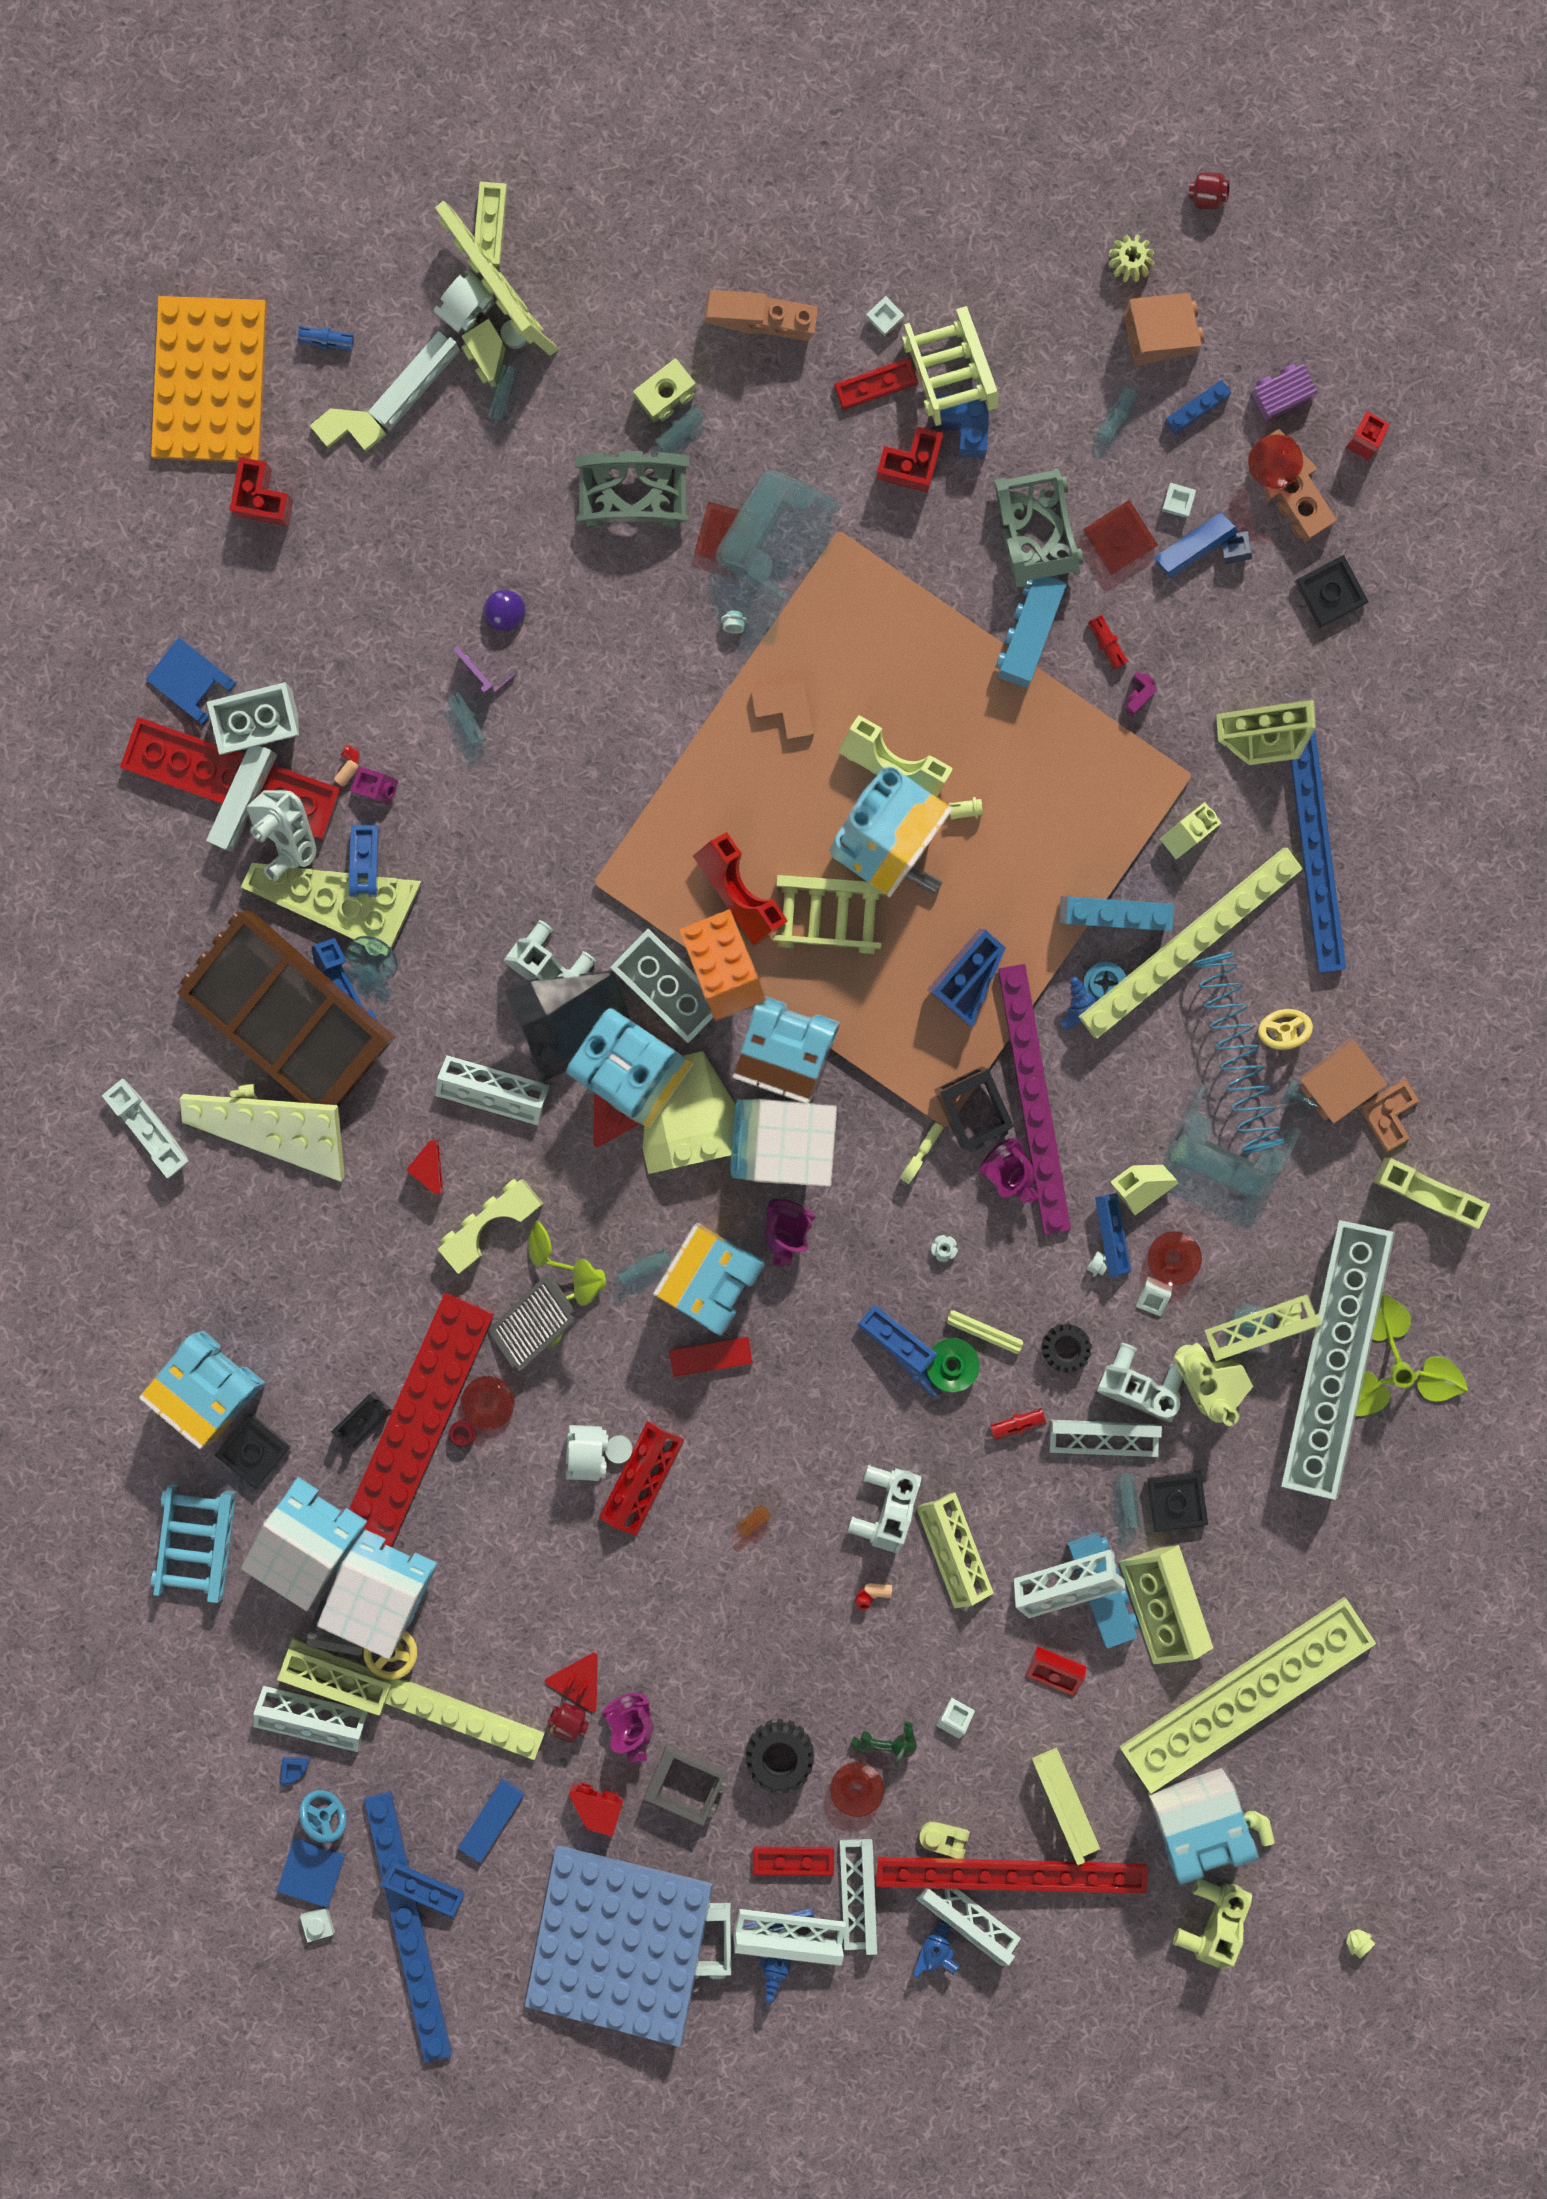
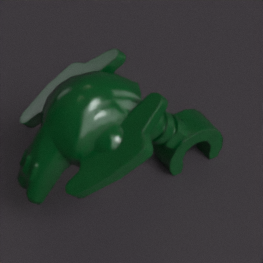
M905 1721V1725H903L904 1733L897 1736L893 1742L877 1741V1739H872L869 1732L863 1731L860 1740L855 1736L852 1738L851 1747L861 1753L869 1749L892 1751L896 1756L895 1766H898L901 1758L910 1757L917 1750V1742L912 1728L913 1723Z

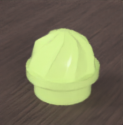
M1361 1930L1350 1931L1346 1940L1350 1953L1352 1955L1356 1954L1361 1959L1375 1944L1370 1939L1371 1935Z

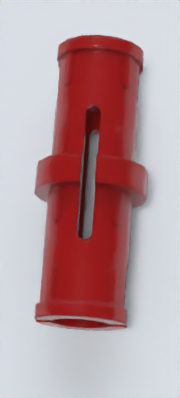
M1099 615L1097 619L1094 618L1087 623L1099 642V649H1103L1113 666V670L1129 662L1117 642L1119 640L1117 635L1112 634L1103 615Z
M1042 1408L1021 1415H1018V1413L1014 1414L1012 1418L990 1424L995 1441L1017 1433L1022 1435L1026 1430L1047 1423Z

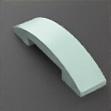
M122 1078L102 1095L116 1115L122 1117L152 1155L151 1159L167 1179L189 1162L168 1129L125 1079Z

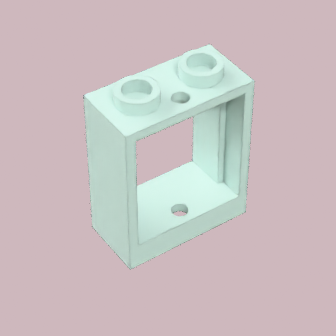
M710 1903L706 1921H724V1961H698L695 1979L699 1978V1976L723 1979L726 1975H731V1903Z

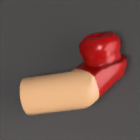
M346 745L341 751V757L346 759V763L334 777L335 781L341 786H345L358 770L360 753L357 748L354 749L351 745Z
M866 1584L856 1594L855 1603L857 1609L861 1611L868 1610L870 1608L869 1605L877 1597L891 1598L892 1585Z

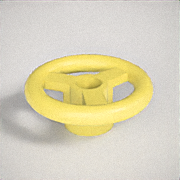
M1283 1009L1267 1015L1261 1021L1258 1035L1260 1040L1268 1047L1288 1050L1305 1043L1312 1034L1313 1025L1311 1019L1303 1012ZM1284 1017L1295 1018L1290 1022H1283L1281 1024L1273 1022ZM1304 1024L1305 1029L1298 1037L1296 1028ZM1266 1030L1275 1031L1276 1041L1268 1037Z
M407 1631L404 1632L402 1638L407 1643L409 1652L403 1651V1645L399 1641L395 1648L394 1656H391L390 1659L381 1656L374 1663L372 1651L364 1648L365 1663L374 1675L386 1680H395L405 1676L412 1670L417 1660V1646L413 1637ZM399 1659L407 1662L397 1671L388 1672L381 1669L388 1661L394 1662Z

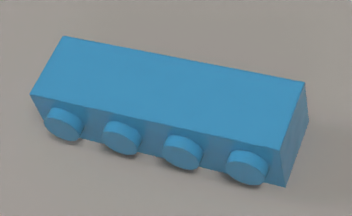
M1049 576L1026 581L1027 586H1024L1022 594L1026 595L1024 604L1018 603L1013 616L1017 623L1014 629L1009 628L1004 643L1008 644L1006 653L1000 652L995 665L999 669L997 678L1026 689L1034 675L1067 584Z
M1061 896L1059 923L1172 931L1174 904Z
M1098 1532L1067 1543L1073 1561L1110 1550L1106 1537L1101 1538ZM1106 1560L1099 1562L1093 1572L1097 1574L1107 1571ZM1115 1564L1116 1573L1120 1576L1118 1568ZM1082 1568L1077 1569L1079 1577L1084 1572ZM1126 1590L1088 1601L1107 1649L1138 1638L1135 1632L1136 1629H1139L1138 1622L1134 1613H1128L1125 1605L1130 1603Z

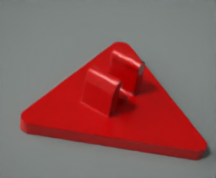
M594 1092V1147L598 1148L641 1124L622 1113Z
M593 1652L545 1679V1683L589 1711L595 1712L597 1709L598 1654Z

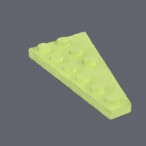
M443 200L435 207L441 215L438 219L448 233L452 231L456 236L452 240L462 253L466 251L470 256L467 262L476 273L481 272L484 276L481 282L491 294L493 293L498 299L496 303L504 314L510 316L512 319L510 323L520 336L523 335L530 344L534 341L548 355L551 356L559 350L557 346L541 333L544 330L529 312H526L528 309L502 273L498 272L493 264L490 263L491 259L477 242H473L475 240L474 236L456 212Z
M252 863L241 888L389 955L421 887L422 881L378 877L377 897H369L368 894L350 897L349 873L289 868L277 881H273L264 873V867L268 866V864ZM359 878L358 883H368V878Z
M183 1094L179 1099L182 1123L340 1182L344 1179L345 1173L337 1105Z

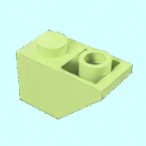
M488 319L461 336L465 343L461 348L469 361L472 359L476 361L479 367L475 371L483 384L488 381L490 386L494 388L498 383L505 346Z
M1204 802L1159 839L1174 858L1178 859L1219 826L1221 821L1217 818L1216 813Z
M1135 1165L1121 1173L1111 1183L1122 1201L1136 1215L1176 1186L1178 1181L1164 1165Z

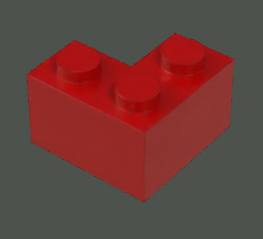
M917 426L911 452L884 446L876 479L928 493L943 433Z
M239 457L229 510L238 518L289 527L293 499L288 493L268 490L272 473L271 467L265 461Z

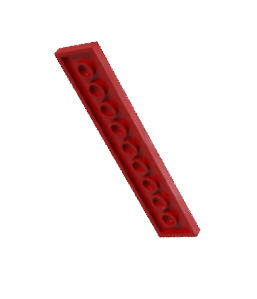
M447 1292L442 1297L349 1510L367 1521L363 1529L386 1539L383 1548L385 1545L392 1547L494 1317V1313Z

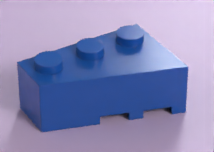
M979 928L927 991L966 1025L973 1027L976 1021L975 1018L981 1004L984 1002L985 994L991 980L994 978L1006 947L986 929Z

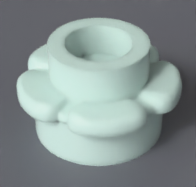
M728 611L726 615L721 617L723 630L735 634L744 631L748 620L742 617L743 614L739 611Z
M938 1236L934 1240L935 1243L931 1245L932 1254L941 1262L953 1259L958 1252L956 1248L957 1243L950 1236ZM943 1246L947 1247L946 1251L942 1250Z
M1099 1251L1096 1252L1087 1268L1088 1271L1094 1273L1093 1277L1097 1273L1101 1275L1105 1273L1108 1268L1106 1256Z

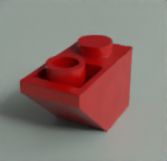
M579 1782L578 1785L572 1784L569 1797L586 1829L613 1837L624 1799H620L619 1794L613 1791L604 1790L603 1793L594 1791V1787L587 1783Z

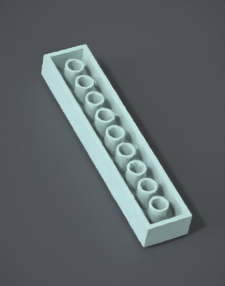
M1339 1220L1319 1310L1323 1324L1316 1326L1281 1487L1334 1500L1339 1496L1395 1232Z

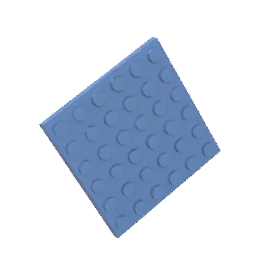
M557 1846L555 1848L525 2007L680 2047L683 2043L713 1883L568 1847Z

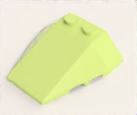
M703 1051L683 1056L694 1063L652 1126L650 1128L644 1126L642 1148L648 1174L731 1155L736 1105Z

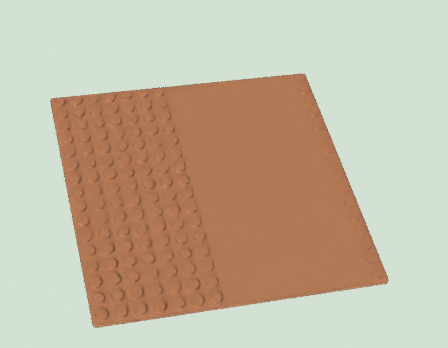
M837 532L595 879V884L686 948L679 929L729 910L693 857L708 842L728 832L742 853L739 872L745 887L760 899H773L782 913L784 893H782V888H777V875L867 882L835 860L830 854V846L855 807L856 802L877 777L870 770L838 753L858 715L882 728L884 743L895 756L907 761H919L930 755L953 768L937 798L949 806L951 802L973 800V797H976V800L981 799L983 815L978 816V819L973 816L951 820L949 813L913 864L922 869V873L927 872L942 881V885L936 894H932L917 886L918 882L916 881L912 883L903 878L891 897L887 895L879 896V900H876L873 942L881 943V949H875V954L859 953V948L794 943V948L778 947V942H773L772 939L773 935H781L782 927L769 937L753 945L733 916L766 997L787 1003V1010L810 1018L818 1014L841 1022L831 1047L833 1051L943 1127H947L950 1124L934 1089L981 1066L989 1069L1010 1039L998 968L1026 964L1033 1005L1088 927V925L1059 923L1061 896L1107 899L1191 778V774L1037 666L1027 689L997 678L999 669L995 667L1000 652L1006 653L1008 646L843 532ZM804 681L814 735L787 740L783 714L756 719L751 691ZM883 781L885 784H887V785H889L890 787H892L889 782ZM840 842L844 848H848L843 842ZM798 890V894H795L792 936L808 937L811 906L809 890ZM825 892V896H822L819 938L835 939L838 908L836 892ZM852 894V898H849L846 940L862 941L865 910L863 894ZM980 928L986 929L1006 949L994 978L987 989L984 1002L981 1004L975 1018V1024L971 1027L966 1025L927 989ZM975 1088L951 1099L956 1113L959 1112Z

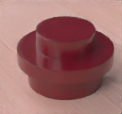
M457 1421L449 1429V1439L457 1447H467L475 1440V1428L468 1421Z

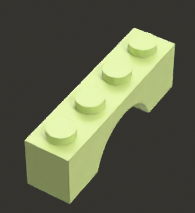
M859 715L850 727L838 751L847 759L858 763L876 775L885 767H894L936 798L953 770L950 766L930 755L919 761H907L895 756L884 743L882 728Z
M1384 1158L1373 1181L1384 1188L1471 1228H1480L1490 1206L1487 1202L1421 1174L1416 1169L1392 1158Z
M515 1179L511 1180L502 1188L505 1192L498 1199L494 1196L481 1206L484 1211L478 1216L472 1213L460 1223L463 1226L456 1234L451 1231L440 1240L443 1245L438 1248L439 1252L458 1274L462 1273L482 1256L479 1238L482 1229L490 1220L506 1216L522 1222L543 1205V1202L523 1179L518 1182Z

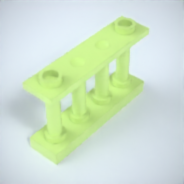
M967 306L956 309L957 321L953 322L954 325L914 336L910 323L904 324L906 336L902 337L903 347L906 353H911L927 399L924 400L927 416H933L936 426L941 425L940 410L977 399L980 401L985 400L988 411L999 408L998 391ZM952 336L962 337L963 339L961 346L921 357L918 346ZM960 357L969 358L971 361L969 367L932 378L928 377L926 367ZM972 378V380L977 379L979 385H976L975 389L936 400L934 388Z
M777 875V888H782V893H784L783 914L788 920L782 926L781 935H773L772 941L778 942V947L794 948V943L859 948V953L875 954V949H881V943L873 942L876 900H879V896H884L885 894L869 882ZM798 890H809V895H811L808 937L792 936L795 894H798ZM825 892H836V897H838L835 939L819 938L822 896H825ZM852 894H863V899H865L862 941L846 940L849 898H852Z

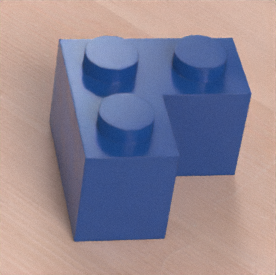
M935 394L936 400L951 396L946 394ZM977 399L940 410L941 425L936 426L933 419V429L960 430L958 457L985 458L989 411L985 400L980 401Z

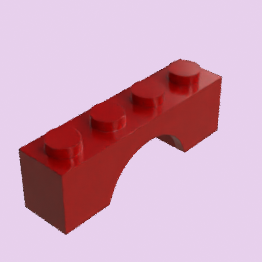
M728 832L708 842L693 857L728 909H730L747 937L755 945L777 931L788 920L773 899H760L745 887L739 872L742 853Z

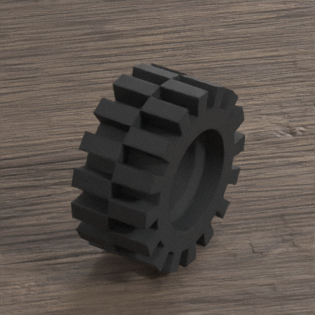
M1065 1323L1058 1324L1056 1327L1048 1330L1049 1332L1043 1338L1042 1354L1046 1362L1054 1370L1061 1373H1073V1371L1081 1370L1082 1366H1086L1088 1359L1091 1358L1092 1344L1088 1335L1081 1328ZM1063 1338H1071L1077 1345L1075 1355L1068 1359L1061 1358L1056 1351L1057 1343Z

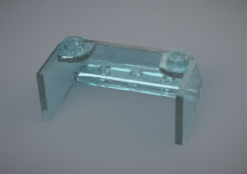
M775 470L766 471L757 480L717 547L716 559L721 566L778 602L786 600L789 594L767 581L773 567L772 560L766 553L759 550L786 504L795 509L803 510L813 503L831 515L840 511L842 505L804 481Z
M1203 1084L1196 1085L1168 1145V1158L1174 1164L1250 1199L1262 1198L1283 1171L1302 1130L1289 1128L1284 1139L1285 1143L1281 1145L1280 1149L1268 1148L1263 1150L1258 1156L1256 1163L1207 1141L1211 1132V1123L1205 1115L1196 1112L1207 1086Z

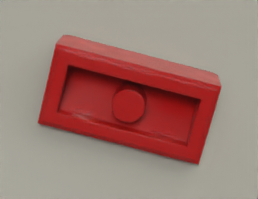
M1037 1646L1025 1676L1075 1697L1085 1679L1087 1667Z

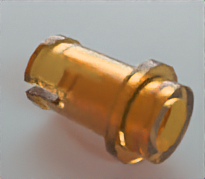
M761 1504L759 1507L755 1506L754 1511L736 1525L747 1538L762 1524H768L772 1516L768 1509Z

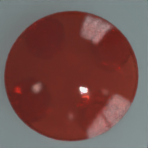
M1278 434L1266 436L1255 443L1250 451L1248 458L1249 471L1253 479L1263 487L1270 489L1287 487L1301 473L1303 467L1301 449L1291 436Z
M481 1376L474 1379L467 1385L460 1398L465 1417L480 1430L495 1429L504 1425L512 1416L515 1406L511 1388L502 1379L494 1376Z

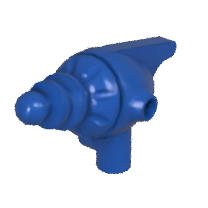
M1073 977L1070 980L1072 985L1070 990L1073 998L1071 999L1070 1007L1067 1009L1069 1017L1061 1021L1065 1030L1080 1022L1083 1024L1078 1016L1097 1002L1092 994L1086 992V988L1083 987L1082 983H1079L1077 977Z
M938 1922L939 1927L934 1928L937 1931L928 1935L929 1939L926 1938L914 1972L915 1977H918L923 1970L932 1972L940 1966L954 1975L959 1968V1965L951 1960L953 1951L949 1947L951 1944L947 1938V1934L950 1935L948 1928H951V1926L946 1922Z
M759 1956L762 1958L759 1961V1966L763 1969V1975L768 1983L764 1984L767 1986L764 1992L768 1993L765 2001L771 2004L774 2002L773 1995L778 1994L776 1989H780L778 1984L783 1982L786 1976H788L792 1960Z

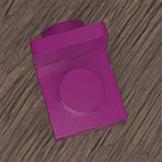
M1138 671L1134 674L1132 680L1142 690L1139 691L1136 688L1127 697L1126 701L1129 704L1124 709L1132 717L1157 691L1154 687L1155 681L1148 674L1144 673L1142 675Z
M359 766L350 791L390 805L396 794L398 780L383 773Z

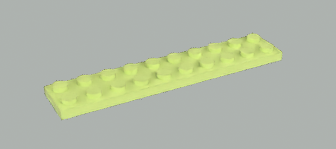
M1343 1597L1122 1744L1120 1748L1149 1792L1153 1793L1374 1646L1376 1642L1348 1600Z

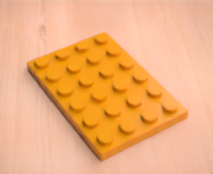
M158 296L151 457L153 459L238 462L239 457L260 460L267 315L266 300Z

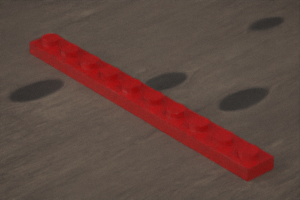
M877 1857L876 1887L1147 1893L1148 1867L1146 1863L1085 1862L1077 1865L1076 1862L911 1857Z

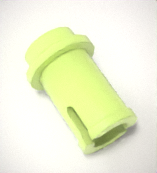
M973 797V800L949 803V807L952 808L950 811L951 820L973 816L978 819V816L983 815L981 799L976 800V797Z

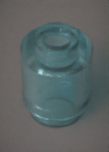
M1240 1303L1238 1309H1233L1232 1320L1267 1309V1307ZM1273 1312L1267 1315L1264 1325L1270 1328L1273 1325ZM1262 1316L1253 1320L1260 1322ZM1246 1321L1242 1323L1240 1331L1255 1332L1258 1326ZM1261 1328L1260 1333H1264L1265 1330Z

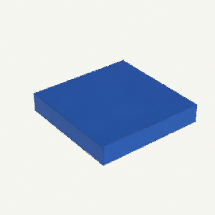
M294 1838L277 1892L328 1908L346 1854Z

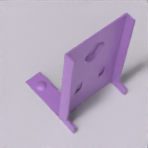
M459 647L454 649L457 655L484 684L480 688L483 692L491 688L496 693L515 676L513 674L494 690L491 683L472 663V660Z

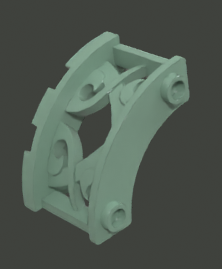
M619 451V456L605 455L604 452L576 456L575 468H579V515L576 516V522L586 523L587 528H602L603 524L616 522L663 523L665 528L679 527V523L689 521V516L686 515V468L690 467L689 456L658 452V455L655 456L650 454L643 456V451ZM629 468H635L638 478L645 485L652 487L651 491L644 498L633 505L626 503L611 489L623 482ZM647 469H653L655 471V474L651 477L653 479H656L657 482H654L644 476V473ZM610 470H618L619 476L607 482L606 480L612 479V476L609 475ZM592 471L598 484L594 488L592 486ZM672 471H674V488L667 486ZM663 491L674 495L673 513L660 509L662 503L670 505L667 497L661 495ZM602 492L604 495L596 499L595 505L603 503L604 509L593 513V494ZM613 505L620 511L611 512ZM651 505L654 512L644 510Z
M1056 468L1048 472L1006 480L1005 477L994 479L998 512L1002 516L1003 526H1007V529H1002L1006 552L1009 553V566L1016 588L1027 586L1026 581L1069 572H1073L1074 575H1080L1079 565H1083L1084 561L1081 548L1077 549L1069 522L1064 494L1068 492L1066 476L1062 477L1059 469ZM1052 482L1054 495L1051 498H1047L1044 495L1045 487L1040 491L1038 500L1033 498L1034 485ZM1029 486L1028 495L1009 491L1010 489ZM1056 505L1058 506L1059 516L1052 510ZM1023 507H1026L1027 513L1023 520L1016 519L1014 514L1021 512L1023 515ZM1032 510L1043 516L1055 527L1051 538L1042 549L1033 539L1017 536V532L1023 530L1029 524ZM1062 535L1064 537L1065 544L1059 543ZM1030 546L1036 553L1033 555L1031 549L1028 553H1024L1022 547ZM1065 553L1067 557L1060 559L1057 554ZM1049 555L1053 560L1048 561L1046 557Z

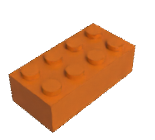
M730 909L679 929L715 1021L767 1001Z

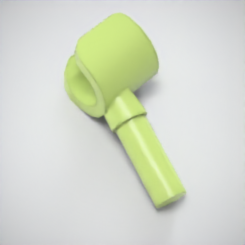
M255 1084L239 1086V1090H232L230 1095L231 1097L257 1099V1096L254 1094Z

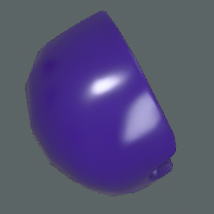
M499 590L487 598L483 605V617L491 628L509 631L518 627L525 617V604L523 599L515 592Z

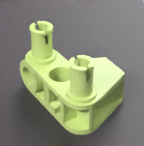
M1198 1343L1180 1347L1173 1360L1198 1409L1214 1422H1223L1227 1426H1232L1233 1424L1230 1421L1232 1420L1236 1424L1239 1420L1236 1408L1253 1387L1244 1367L1233 1359L1211 1362L1206 1352Z
M1198 1879L1195 1882L1193 1894L1215 1902V1906L1203 1935L1199 1937L1178 1928L1173 1938V1945L1195 1952L1197 1960L1222 1970L1233 1967L1243 1945V1923L1251 1905L1252 1893L1244 1891L1238 1885L1225 1883L1217 1886ZM1238 1897L1239 1903L1231 1906L1229 1900ZM1219 1939L1225 1940L1224 1945L1218 1943Z

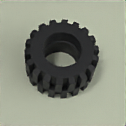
M778 1719L775 1723L770 1720L766 1722L765 1726L760 1725L756 1729V1733H752L747 1745L746 1762L748 1773H751L755 1784L759 1782L760 1788L763 1790L769 1788L771 1793L777 1794V1790H782V1794H785L791 1788L794 1791L797 1790L800 1783L804 1784L808 1780V1775H811L813 1770L814 1749L810 1736L804 1733L803 1727L800 1725L799 1727L795 1726V1722L790 1720L788 1723L783 1722V1719ZM785 1743L796 1752V1760L789 1768L777 1770L765 1762V1750L772 1744Z

